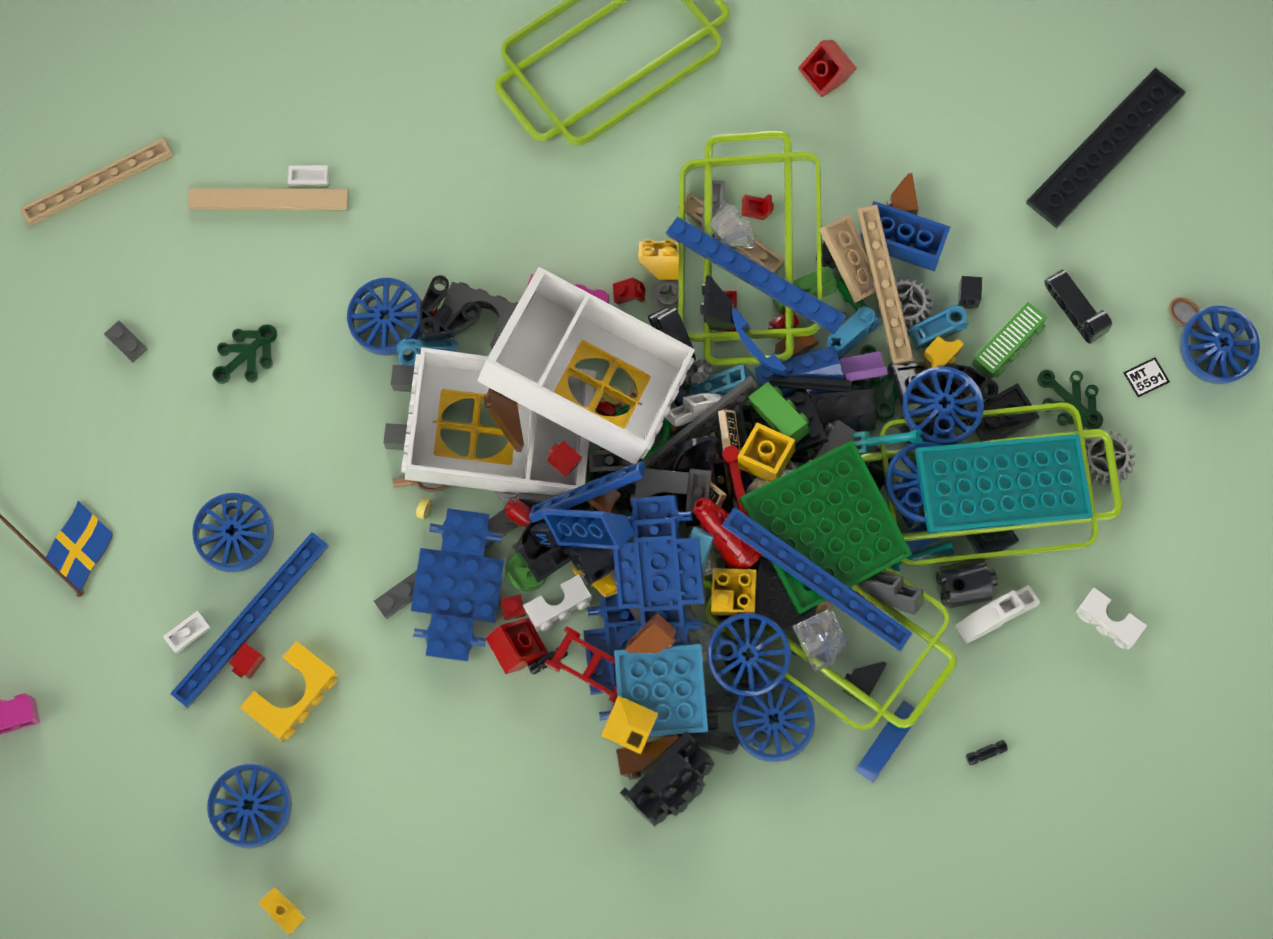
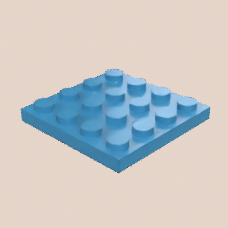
M701 644L671 646L669 649L664 648L659 654L628 653L626 650L614 651L617 695L658 713L649 736L684 734L685 732H708Z

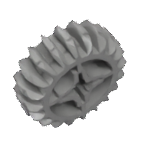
M899 277L896 283L897 291L906 292L898 294L901 308L908 298V302L902 310L903 316L905 314H913V316H904L905 325L910 329L913 325L926 320V317H930V310L933 307V304L930 303L932 296H928L929 289L923 290V283L917 285V279L909 282V277H906L905 281H902ZM912 295H915L918 298L921 305H919L918 302L913 299Z
M1109 431L1108 434L1113 441V447L1117 450L1114 451L1116 463L1122 461L1121 469L1117 470L1120 484L1121 479L1126 480L1128 478L1127 474H1131L1133 471L1131 467L1135 465V461L1132 460L1135 457V453L1129 452L1133 447L1132 445H1125L1128 441L1127 439L1122 441L1120 440L1121 434H1117L1114 437L1113 431ZM1098 437L1086 438L1085 447L1090 476L1093 477L1092 483L1100 480V486H1103L1105 482H1107L1108 486H1111L1106 459H1103V456H1106L1104 441ZM1101 445L1100 453L1091 456V449Z

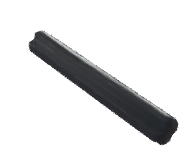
M770 375L769 384L772 387L777 386L778 388L849 393L852 387L850 380L785 377L781 375Z

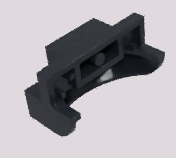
M715 436L700 437L675 444L677 458L673 471L690 473L691 468L712 471L711 482L727 494L721 509L730 514L734 505L728 462L722 456V438H715ZM676 495L679 508L686 512L687 496ZM692 512L693 515H688L693 516V520H686L687 528L701 527L695 513Z
M588 501L566 509L595 511ZM536 521L529 523L519 541L512 545L522 563L528 567L535 580L539 583L573 559L568 553V549L572 546L559 545L557 548L538 547L530 532V529L538 522Z
M688 732L676 734L681 736L676 743L630 790L624 788L620 792L624 799L654 827L658 823L663 822L668 815L673 814L677 816L683 812L693 799L702 793L703 788L706 786L703 781L704 776L708 775L715 765L710 755L697 745L694 738ZM651 793L657 796L656 798H649Z

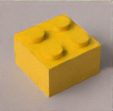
M756 423L738 455V468L768 482L779 478L795 451V439Z

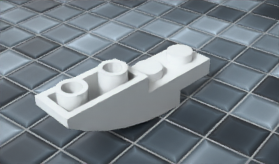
M707 393L684 397L683 405L670 409L666 419L675 427L683 426L694 421L725 395Z
M1028 585L1016 592L1013 590L990 602L957 623L955 627L967 644L1001 627L1003 623L1039 606L1041 602Z

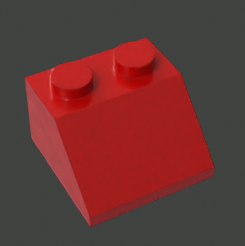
M821 40L798 69L820 97H823L845 83L856 71L857 67L835 40Z
M529 617L499 625L486 637L505 674L519 671L527 667L530 662L534 660L536 662L539 657L548 653Z

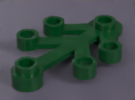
M269 324L260 326L258 330L235 329L232 332V337L236 342H243L245 338L255 339L251 344H227L225 342L218 344L217 351L221 356H227L229 353L240 354L226 367L218 366L213 370L212 375L217 383H227L230 379V374L246 359L247 371L244 376L249 383L256 382L258 379V374L255 371L256 350L261 345L262 357L259 360L260 365L264 369L272 367L273 361L270 357L271 343L277 338V330ZM242 333V336L240 338H236V334ZM265 333H271L269 337H264ZM222 347H227L226 351H220ZM264 360H270L268 364H263ZM221 374H226L225 378L219 379V376ZM249 374H255L253 378H248Z
M865 345L861 348L860 355L877 352V350L872 345ZM893 363L888 365V375H885L881 382L879 377L870 378L872 383L865 379L851 382L852 386L858 385L863 389L873 388V393L877 402L874 401L875 417L883 422L893 418L895 414L893 405L898 398L894 384L892 393L887 400L884 396V391L892 380L889 367ZM882 409L887 410V411H888V414L883 415V414L881 413V410H882Z
M1043 370L1040 372L1037 378L1038 384L1043 388L1050 387L1065 400L1054 401L1051 398H1046L1042 404L1046 402L1050 404L1069 403L1079 411L1081 422L1085 428L1092 430L1099 429L1102 426L1103 416L1096 409L1098 387L1089 385L1085 390V395L1088 397V409L1081 403V381L1083 374L1080 371H1073L1070 375L1072 395L1055 380V375L1052 371ZM1044 375H1049V376H1050V380L1044 379L1043 376H1044ZM1073 375L1079 376L1080 380H1075ZM1093 389L1095 394H1090L1088 390ZM1061 412L1057 417V423L1060 426L1074 424L1073 417L1066 412ZM1061 416L1066 417L1067 421H1066V422L1061 421V420H1060V417H1061ZM1090 417H1095L1096 422L1090 421Z

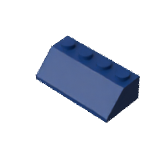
M873 201L872 205L877 204L889 256L935 272L950 226ZM861 232L860 237H861V239H862V241H863V243H864L863 235H862V232Z
M835 346L791 357L782 362L789 372L788 376L844 380ZM763 365L755 367L759 388L769 382L770 375H779ZM779 388L783 396L799 390ZM807 390V392H808V394H809V397H810V394H812V393L833 392V391Z
M541 510L558 545L621 549L634 535L630 521L624 515L597 511Z

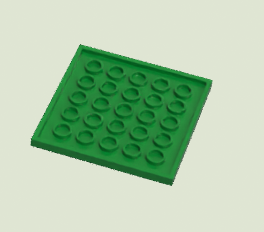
M853 440L739 498L749 518L849 588L912 555ZM772 562L798 614L826 601V599Z

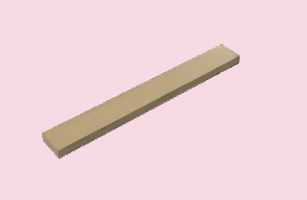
M159 139L21 207L20 210L27 224L31 227L173 157V154L165 139Z
M189 188L188 208L189 210H348L349 191L348 189Z
M876 204L858 208L857 214L893 365L914 362L878 206Z

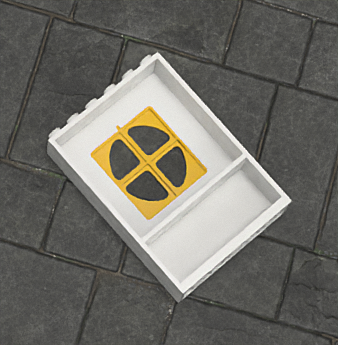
M538 267L489 354L477 381L635 464L639 458H645L648 450L653 445L654 438L658 434L663 420L671 408L670 405L679 392L678 389L687 376L686 373L694 361L692 355L695 349ZM591 358L607 360L610 363L601 381L579 371L575 365L582 360ZM617 368H622L631 377L636 387V398H630L609 386V382ZM570 376H574L596 389V393L588 407L582 406L572 395L568 384ZM603 394H608L630 407L627 413L620 416H602L595 412Z
M421 348V353L416 354L414 373L416 374L413 375L411 393L415 394H411L409 413L413 414H408L406 432L410 434H406L404 452L408 454H403L401 472L405 473L404 480L515 494L526 493L558 496L585 484L589 440L519 403L517 405L524 441L522 451L516 452L508 441L505 448L496 455L483 459L477 458L476 448L479 434L505 436L498 427L480 424L481 405L489 387L477 380L488 356ZM576 368L595 379L596 371ZM570 376L568 384L572 395L582 406L588 407L594 397V387L574 376ZM468 398L474 400L471 423L452 422L442 419L443 412L451 404ZM441 429L460 430L470 433L469 452L466 457L454 453L445 445L440 436ZM563 440L582 456L580 464L566 478L547 462L550 455L548 451L554 444L557 443L559 445Z

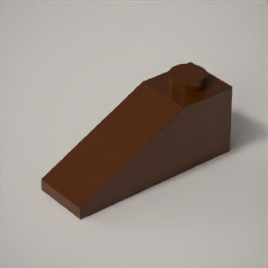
M489 388L487 395H484L485 408H489L490 416L516 452H521L524 447L517 402Z
M675 735L646 742L641 754L626 747L617 749L621 776L628 777L629 780L641 778V774L647 773L681 736Z

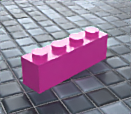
M19 694L9 701L0 700V735L40 723L35 698L30 695Z

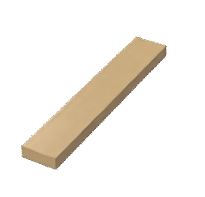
M690 192L686 197L685 214L702 226L703 201ZM722 216V241L740 254L775 274L785 264V259L725 216Z

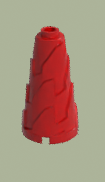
M701 498L694 504V513L699 519L701 526L706 532L714 535V546L730 569H747L760 558L762 554L722 527V524L729 515L725 510L718 507L708 498Z

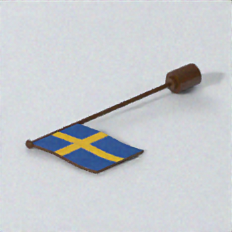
M77 501L71 517L55 537L45 557L0 514V520L77 593V597L83 596L84 591L82 589L87 578L107 550L113 533L84 505Z

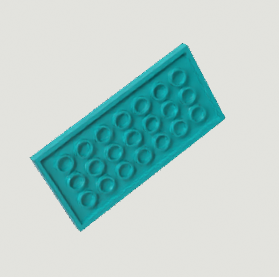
M1079 434L915 449L928 534L1089 519L1093 517Z

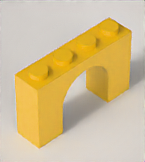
M295 641L283 658L305 678L306 690L302 699L292 707L278 708L253 691L240 707L281 742L289 740L294 735L296 726L308 718L311 708L319 705L324 698L323 694L326 690L332 689L338 681L336 679L338 674L298 641Z

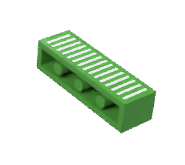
M1027 302L974 357L971 365L990 379L994 376L999 377L1005 370L1004 365L1008 361L1012 363L1019 355L1017 352L1021 348L1026 349L1032 342L1031 337L1034 334L1039 335L1046 327L1044 323L1047 317L1031 303Z

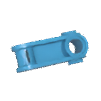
M953 305L944 309L943 312L912 326L907 330V333L916 344L915 349L921 350L929 346L938 336L944 339L954 333L967 329L969 323L966 319V311L958 305ZM957 316L960 321L954 322L951 317Z
M862 306L838 328L835 334H831L828 337L827 346H835L838 358H842L868 334L872 333L879 326L881 319L875 314L873 309Z
M403 339L399 341L396 348L398 363L406 366H415L416 354L421 353V348L456 352L458 342L453 340L428 342L417 339ZM407 350H412L409 355L403 354Z

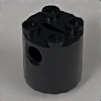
M572 546L568 549V553L573 559L571 561L577 571L581 570L583 573L582 577L588 586L615 569L613 549Z
M983 558L941 566L940 571L935 573L937 584H941L943 593H940L942 605H947L948 608L990 601L993 598V587L998 585L995 570H989ZM953 581L958 583V590L953 588Z

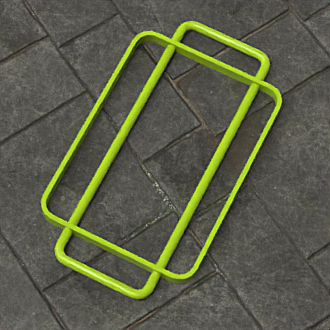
M565 0L503 42L501 47L502 58L509 67V70L496 79L494 88L501 100L534 140L545 142L561 133L570 144L576 146L587 144L714 59L721 50V37L716 28L728 20L730 15L729 8L723 0H713L722 11V15L710 23L691 0H682L702 24L703 28L560 122L521 71L628 1H612L515 65L506 54L512 45L581 1ZM707 34H710L717 43L713 50L586 135L576 137L566 130V128ZM516 76L555 127L544 134L538 133L503 90V83Z
M776 130L712 136L705 144V159L691 160L684 164L681 169L679 218L685 221L686 176L691 170L705 168L704 232L712 237V167L784 162L785 280L793 284L792 161H810L816 166L818 299L823 302L822 235L819 231L822 228L821 168L819 159L810 152H792L791 137L784 131ZM777 138L784 141V153L712 158L713 146L716 143ZM679 243V315L683 324H685V246ZM704 258L705 283L706 275L712 277V262ZM785 306L786 329L747 331L746 334L750 339L786 337L785 352L776 355L781 362H785L793 354L794 337L813 335L820 330L821 326L814 323L810 327L794 328V311ZM704 323V333L702 334L687 332L691 342H704V357L711 365L760 364L753 356L716 358L712 355V341L741 340L738 332L712 333L707 323Z
M1061 402L983 411L982 418L1050 410H1065L1069 412L1074 420L1075 431L969 443L1079 434L1093 517L1089 519L928 534V531L902 533L905 541L1090 522L1091 537L1089 541L916 561L905 558L900 563L909 567L964 562L981 558L992 559L1076 550L1088 547L1098 536L1097 521L1114 519L1122 511L1123 503L1111 436L1101 429L1083 430L1079 411L1069 403ZM957 415L960 420L969 419ZM927 417L912 418V420L917 425L921 424ZM935 417L930 423H934L937 417ZM899 419L888 422L882 428L879 436H885V432L889 428L907 426L905 420ZM1095 437L1101 438L1104 441L1114 508L1111 511L1097 513L1084 441L1086 438ZM886 444L880 445L881 452L866 453L861 456L864 462L882 460L885 480L889 466L888 459H893L900 450L887 451ZM915 451L906 454L907 457L916 456ZM887 496L888 508L897 524L895 508Z
M715 546L709 552L703 573L704 587L711 592L712 581L706 577L705 572L719 554ZM890 567L883 570L886 573L901 576ZM903 577L904 585L918 588L913 583H911ZM858 584L850 587L929 643L884 706L787 637L790 649L878 714L869 724L859 725L788 673H786L784 678L799 687L849 726L859 731L872 729L882 717L899 728L911 727L925 711L957 665L955 653L939 641L949 623L947 609L924 591V600L937 608L944 617V623L935 636L929 634L893 607L876 599ZM711 596L706 605V614L711 624L717 628L720 623L711 616ZM765 626L764 628L771 636L777 633L772 627ZM725 628L722 631L724 634H726L728 637H730L732 640L738 643V641L736 640L731 631H729L727 628ZM780 636L776 638L783 644V641ZM934 647L948 658V664L911 715L905 720L900 719L887 709Z

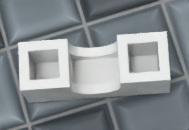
M579 574L560 584L565 597L559 605L552 606L547 604L542 595L523 605L536 631H545L553 626V622L559 619L563 621L572 615L571 612L576 609L583 610L590 605L589 602L592 601L591 594Z
M1093 587L1075 612L1079 614L1078 617L1081 620L1096 626V630L1100 634L1108 635L1114 639V643L1118 647L1129 650L1147 625L1131 613L1123 621H1112L1106 613V608L1111 599Z

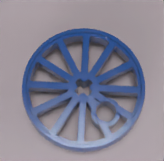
M378 278L369 281L356 291L349 303L347 310L349 330L356 342L365 350L377 355L397 354V344L388 347L389 330L392 331L398 343L402 339L395 326L411 332L405 339H418L420 336L419 311L422 300L412 287L398 279ZM391 285L398 286L397 291L389 302V287ZM383 286V301L374 292L375 288ZM405 291L412 294L411 297L397 304ZM372 300H377L375 307H369V303ZM416 303L417 311L401 312L403 309ZM361 305L368 313L355 314L357 306ZM417 318L414 328L400 320ZM370 320L369 322L355 329L354 321ZM374 328L366 342H364L360 335ZM382 331L381 347L372 346L378 334Z
M1211 306L1202 309L1190 318L1180 336L1179 346L1184 364L1197 378L1212 384H1226L1241 379L1253 369L1260 353V340L1253 323L1242 312L1228 306ZM1210 314L1212 329L1202 316ZM1218 314L1227 316L1221 328ZM1194 322L1198 324L1205 335L1191 328ZM1229 325L1235 327V333L1229 330ZM1244 330L1249 338V340H1233L1239 335H1241L1244 332ZM1188 336L1205 344L1188 345ZM1250 346V355L1237 350L1236 347ZM1208 350L1195 361L1190 354V351ZM1212 354L1206 371H1203L1198 364ZM1233 356L1247 362L1244 369L1240 367ZM1217 360L1220 377L1212 375ZM1226 362L1236 373L1235 376H1228Z
M933 367L922 371L911 380L904 393L902 410L904 420L910 431L924 429L937 417L933 424L932 436L922 431L920 438L923 441L935 442L941 445H956L966 440L977 429L983 416L984 402L979 387L967 374L951 367ZM937 376L948 377L944 393L940 389ZM930 377L935 393L931 392L921 381ZM953 378L963 383L954 393L949 395ZM916 386L928 399L912 395L911 391ZM966 388L973 395L970 398L956 399ZM908 401L927 407L910 411ZM976 404V412L959 408L960 406ZM930 414L918 426L912 420V417ZM957 415L974 420L972 427L966 426ZM940 422H944L948 426V429L942 430L939 428L938 424ZM954 424L964 434L955 437L952 430ZM937 436H939V437H946V436H948V438H947V439L937 438Z
M923 441L921 444L912 443L902 448L893 457L888 466L885 478L887 496L893 507L910 520L926 523L925 516L918 515V510L923 504L918 468L906 454L921 447L944 446L939 443ZM901 459L913 474L899 470L894 466ZM891 475H897L911 482L893 485L891 484ZM911 488L900 501L896 499L893 493L895 490ZM909 495H918L919 503H912L909 500ZM905 503L908 508L913 509V512H910L902 505Z
M225 493L212 498L200 509L194 520L192 536L198 554L209 566L219 571L234 573L248 570L263 560L272 546L274 525L266 508L253 497L242 493ZM237 500V503H235V502H229V503H227V501ZM249 502L253 504L244 514L242 509L243 503ZM219 504L222 505V513L227 523L212 511ZM232 509H238L236 515L233 517L228 516ZM258 510H261L264 518L247 523ZM209 514L221 526L204 524L202 522L206 515ZM266 525V534L249 532L251 529ZM200 530L217 532V534L202 539L199 538ZM252 538L263 540L264 542L261 548L257 550L245 539ZM219 541L207 554L203 552L202 546ZM241 543L255 554L246 561H244L241 551ZM225 547L222 563L214 561L213 558ZM235 547L239 563L228 564L231 551Z
M741 613L723 621L714 631L708 646V662L716 680L727 690L743 696L760 695L776 687L786 675L791 659L790 644L782 628L772 619L757 613ZM750 618L762 620V623L751 643ZM744 619L745 642L732 622ZM768 623L777 633L757 646ZM728 627L740 646L734 641L726 640L719 635ZM779 636L785 649L760 651V649ZM716 641L720 642L717 648L718 654L714 653ZM725 644H730L733 647L734 652L731 656H726L722 652V647ZM750 648L751 653L755 654V656L747 660L744 652ZM785 654L784 666L781 667L761 656ZM739 658L721 671L716 666L715 659L731 660ZM759 662L779 671V676L772 682ZM742 663L733 684H730L723 675ZM746 666L748 668L750 690L737 687ZM753 666L760 673L767 686L755 689Z
M764 680L755 683V689L767 686ZM781 680L777 685L778 687H783L776 708H774L771 690L767 692L770 709L766 707L757 695L751 697L763 712L742 705L749 697L743 695L739 697L734 708L733 728L734 733L739 738V744L751 756L762 761L782 762L794 758L808 746L814 734L815 713L809 698L799 687L785 680ZM788 690L795 692L798 697L781 710ZM802 701H804L808 708V711L788 714L790 710ZM740 711H743L759 719L738 722V715ZM777 717L778 724L774 722L771 725L770 718L774 720ZM810 718L808 729L789 722ZM760 726L754 729L752 734L745 739L739 730L746 727ZM786 729H791L806 736L800 744H797ZM778 732L792 745V750L785 753L781 752ZM760 733L767 736L766 741L758 743L755 740L756 735ZM772 733H774L777 754L764 753L765 749L771 744ZM752 742V744L754 745V747L757 748V749H759V750H756V749H754L753 747H751V746L749 745V743Z
M257 764L239 765L222 774L214 783L207 802L208 817L215 832L224 841L240 848H257L272 842L287 826L292 811L291 793L285 781L275 771ZM252 770L249 791H247L241 772ZM262 771L269 774V777L256 791L259 772ZM234 775L238 781L242 796L225 783ZM276 780L281 789L263 796L267 788ZM223 787L239 801L216 797L220 788ZM284 796V807L263 805L272 799ZM249 802L253 804V809L251 811L248 809L247 805ZM215 804L236 807L227 809L215 816ZM261 811L280 812L283 814L276 825ZM236 814L237 819L235 823L228 825V816ZM257 816L273 828L264 837ZM219 821H221L222 825L226 827L224 831L220 829L218 825ZM250 821H252L257 840L246 841ZM241 828L239 840L229 837L232 831Z

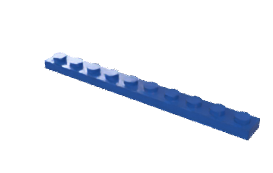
M679 217L674 220L666 231L668 237L832 334L836 333L846 318L845 314Z
M733 508L722 524L723 528L898 651L902 650L912 635L910 630L738 509Z
M311 532L170 694L186 708H189L237 653L244 642L250 638L329 547L328 544Z

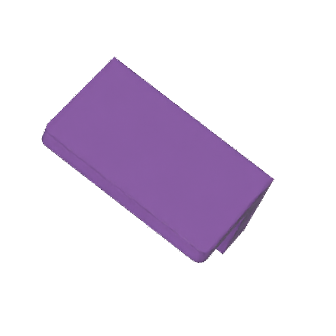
M881 352L840 359L844 380L853 382L888 375L886 366H883Z

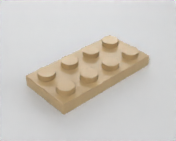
M850 214L820 228L819 231L854 302H858L876 292L866 248Z

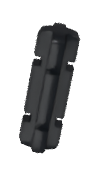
M552 650L539 657L538 661L530 662L528 664L530 672L534 675L540 672L541 668H547L544 664L545 661H551L556 651L553 652ZM566 651V653L564 654L563 658H565V657L568 656V652H567V651Z
M1000 740L995 745L991 744L978 749L976 752L968 753L966 760L972 766L977 764L979 760L982 762L996 756L997 753L1006 752L1008 750L1007 744L1004 740Z

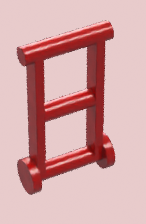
M727 446L724 448L722 456L728 462L729 476L732 477L739 510L747 516L739 500L740 497L745 495L740 476L742 470L738 468L737 461L739 450L735 446Z
M566 626L564 631L567 634L552 660H546L544 664L556 672H560L562 669L610 696L608 700L615 704L618 697L617 685L611 691L590 679L602 658L615 664V658L579 638L580 633ZM572 641L595 653L583 675L560 662Z

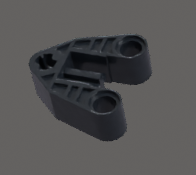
M442 275L435 276L431 280L420 306L419 334L424 341L428 342L454 337L477 323L481 314L480 305L474 301H469L452 316L445 326L442 324L453 313L448 304L444 303L432 317L431 314L446 297L449 289V281ZM442 284L445 289L437 290L434 285ZM474 310L477 315L469 316L466 311ZM426 327L428 329L429 327L433 328L432 333L431 331L429 333L425 332Z
M664 307L648 315V320L653 328L693 348L683 321L675 307L671 309ZM693 352L692 358H694L695 361L696 357L695 353Z
M950 363L936 366L955 368L967 374L979 387L983 399L994 398L998 394L999 387L997 383L971 366ZM937 376L940 389L944 393L948 377ZM953 378L949 395L962 386V382ZM985 385H986L987 388H988V393H987V394H985V392H984V386H985ZM966 388L956 399L966 398L970 393L969 389ZM965 406L959 407L961 409L967 410ZM964 419L961 421L967 426L970 423L971 419Z
M727 689L705 696L707 713L733 711L738 702L737 694ZM725 696H731L734 699V703L726 705L722 702V699ZM707 716L708 729L718 728V716ZM708 731L689 733L699 747L728 755L734 754L738 750L739 738L733 732ZM728 738L733 739L735 746L733 748H726L723 745L724 740Z

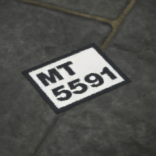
M1156 357L1123 372L1137 397H1141L1170 382Z

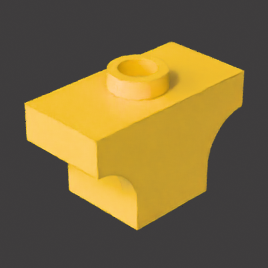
M938 336L925 350L923 358L930 363L931 368L943 364H955L957 361L955 358L962 351L964 343L959 339L954 342H947Z
M275 887L258 903L288 935H291L306 920L301 914L302 912Z

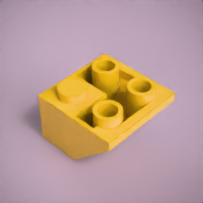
M651 239L639 242L638 261L658 280H679L678 242L674 240L655 242Z
M713 568L712 614L734 616L741 613H755L756 570Z
M618 696L601 737L641 754L658 713Z

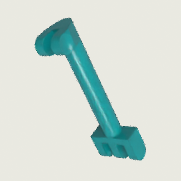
M922 430L869 438V432L853 433L854 438H861L860 441H854L856 446H861L862 448L858 449L860 454L870 453V446L905 441H911L914 444L923 443V439L920 438Z
M948 541L938 546L919 550L912 553L907 559L915 561L944 552L946 556H951L954 554L953 544L951 541ZM898 562L892 565L891 569L897 573L900 572L899 565L901 563Z

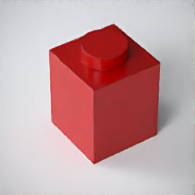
M564 440L559 445L557 443L554 444L548 451L550 455L547 462L565 478L582 460V456Z
M244 642L229 664L233 667L232 672L242 679L243 676H246L250 679L265 658Z

